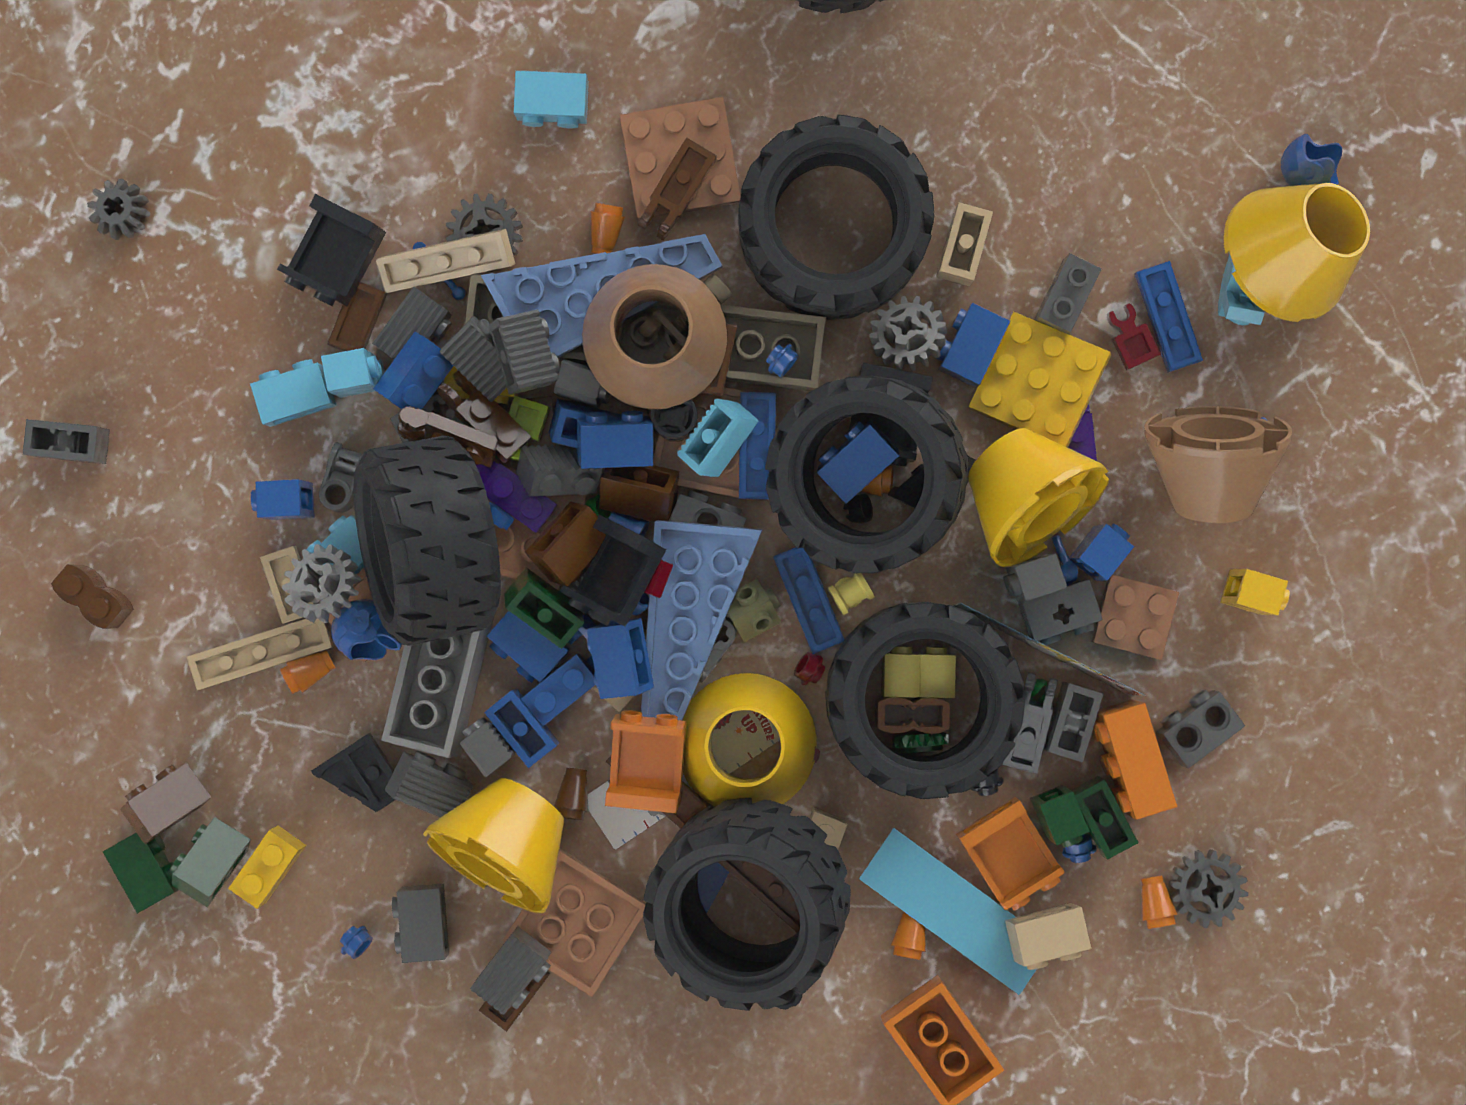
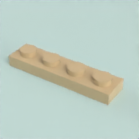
M506 229L399 252L376 259L385 293L505 268L516 264Z
M303 619L188 656L187 660L198 691L333 648L334 644L327 623L316 619L314 623Z

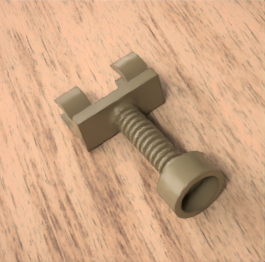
M711 274L703 282L714 294L719 304H723L732 295L727 286L714 274ZM657 310L638 328V332L648 341L663 327L677 341L663 354V358L668 361L676 356L685 345L687 339L682 335V330H685L689 324L683 314H680L677 319L670 322Z

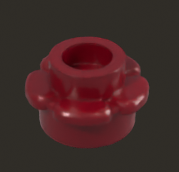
M810 652L802 656L794 670V676L801 680L802 685L806 686L809 682L815 684L821 679L825 671V666L822 664L823 657L821 655L815 656Z

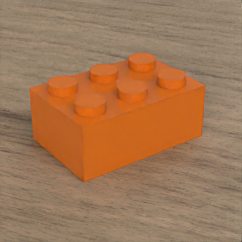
M1131 699L1099 709L1092 734L1096 742L1100 741L1102 743L1105 754L1100 755L1101 764L1105 774L1111 775L1115 788L1110 790L1122 812L1137 820L1176 808L1177 803L1146 704Z
M938 975L880 1015L886 1029L941 1105H957L1004 1071L996 1055Z

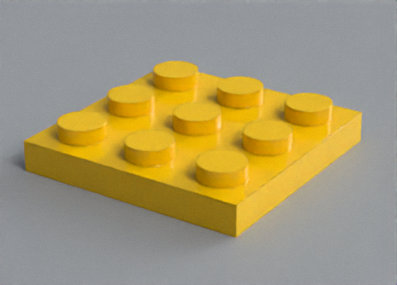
M1013 311L1005 334L968 407L1012 428L1029 429L1068 448L1111 357V352Z

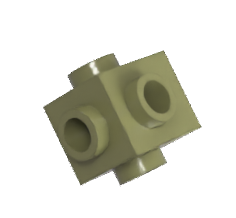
M758 578L737 590L728 614L744 643L781 623L775 609L781 606L771 588L764 591Z

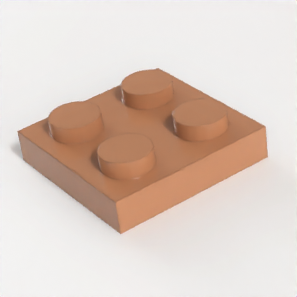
M1112 575L1107 580L1100 606L1103 620L1096 622L1091 642L1162 660L1179 592Z

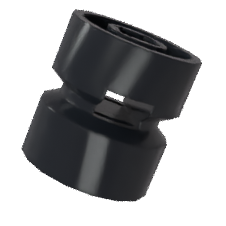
M688 400L666 409H651V420L655 430L662 438L679 442L687 439L691 433H694V428L698 425V413L694 402Z

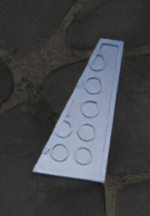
M705 234L664 241L660 244L626 248L625 250L611 253L604 252L529 268L522 267L507 272L489 273L481 275L503 317L538 309L540 317L546 320L549 327L548 345L550 346V352L555 353L557 358L583 345V324L588 307L604 284L619 273L637 266L660 264L682 269L701 280L723 268L708 238ZM652 301L638 305L626 315L623 322L659 302Z
M655 521L653 542L666 549L662 560L673 564V568L661 598L649 595L646 646L654 688L642 693L641 713L643 717L656 718L658 714L676 715L678 720H683L763 529Z

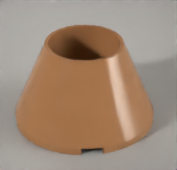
M650 264L623 271L604 284L588 307L583 324L582 341L587 364L596 380L608 393L634 407L666 409L695 398L716 377L725 357L727 327L719 302L701 280L676 267ZM658 301L670 304L684 315L689 324L688 338L681 351L672 359L660 364H643L628 357L621 350L619 344V331L626 315L633 308L646 302Z
M1197 406L1175 409V416L1163 419L1161 413L1150 417L1145 422L1144 435L1174 511L1182 517L1195 521L1229 523L1244 520L1253 514L1292 440L1291 426L1278 417H1274V423L1260 419V411L1224 406Z

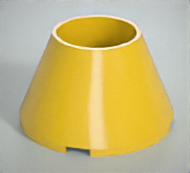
M1321 183L1265 188L1248 194L1232 208L1224 229L1225 254L1230 252L1236 270L1232 273L1234 279L1246 296L1258 307L1277 318L1287 321L1299 322L1302 319H1316L1329 312L1340 300L1368 244L1370 224L1366 211L1359 200L1350 191L1339 185Z
M1026 428L1014 430L990 445L974 462L968 477L990 556L995 563L1001 567L1022 563L1046 550L1048 547L1044 542L1059 531L1064 536L1071 531L1091 511L1103 495L1109 483V478L1105 475V473L1109 472L1106 467L1100 462Z
M739 673L713 681L700 690L690 701L683 717V721H687L683 775L692 789L706 802L716 807L725 800L752 798V804L762 800H771L784 804L805 784L814 765L815 746L817 749L816 730L806 705L788 686L765 675ZM749 710L760 713L773 723L779 733L781 740L780 756L775 765L761 776L755 778L735 777L723 770L714 757L712 751L714 729L724 716L735 711Z
M499 778L430 824L424 831V836L430 835L427 844L457 872L482 889H485L488 885L504 894L501 898L502 900L526 911L544 913L548 908L564 818L551 803L536 792L513 780Z

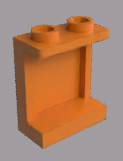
M634 710L621 711V714L614 716L611 721L613 739L610 784L606 791L605 806L667 813L677 812L681 803L687 721L678 720V717L672 714H658L656 718L643 717L641 712Z
M1016 797L956 834L1004 910L1012 908L1015 911L1030 902L1029 896L1039 889L1045 892L1055 887L1061 881L1059 877L1065 873L1028 817L1026 809Z

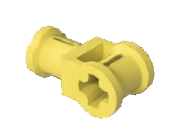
M854 573L853 577L842 578L836 582L835 586L831 585L828 587L830 594L843 615L848 613L849 608L859 605L862 600L866 598L872 600L875 598L862 573Z

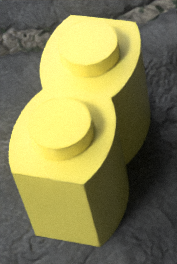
M897 646L893 648L891 653H887L882 657V696L955 698L956 655L947 654V648L926 647V654H912V647Z

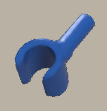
M1060 535L1052 538V541L1062 563L1061 570L1068 586L1077 580L1078 568L1067 556Z

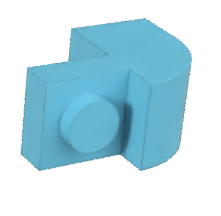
M1229 254L1219 294L1218 316L1225 317V319H1229L1238 325H1249L1250 323L1261 325L1265 311L1253 303L1239 287L1232 275L1236 270Z

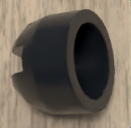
M867 494L855 495L843 506V509H848L849 514L845 517L851 522H868L873 517L872 503Z

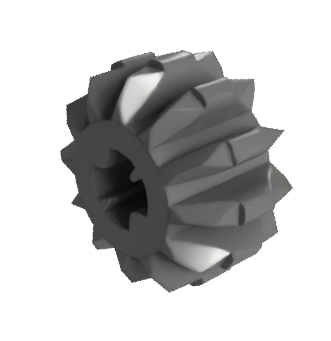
M118 179L116 185L109 180L104 181V192L96 188L92 189L93 194L98 199L97 201L87 203L90 209L95 210L88 218L92 223L98 224L97 231L103 235L110 233L111 238L119 240L122 233L128 238H133L134 231L132 227L134 226L140 230L145 229V225L139 220L141 217L146 218L151 215L148 210L142 208L149 200L146 196L139 195L140 187L136 184L128 186L127 181ZM117 204L124 208L120 215L114 211Z

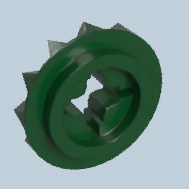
M912 732L896 735L893 738V748L900 749V753L942 750L944 744L950 743L949 735L945 732L936 734Z

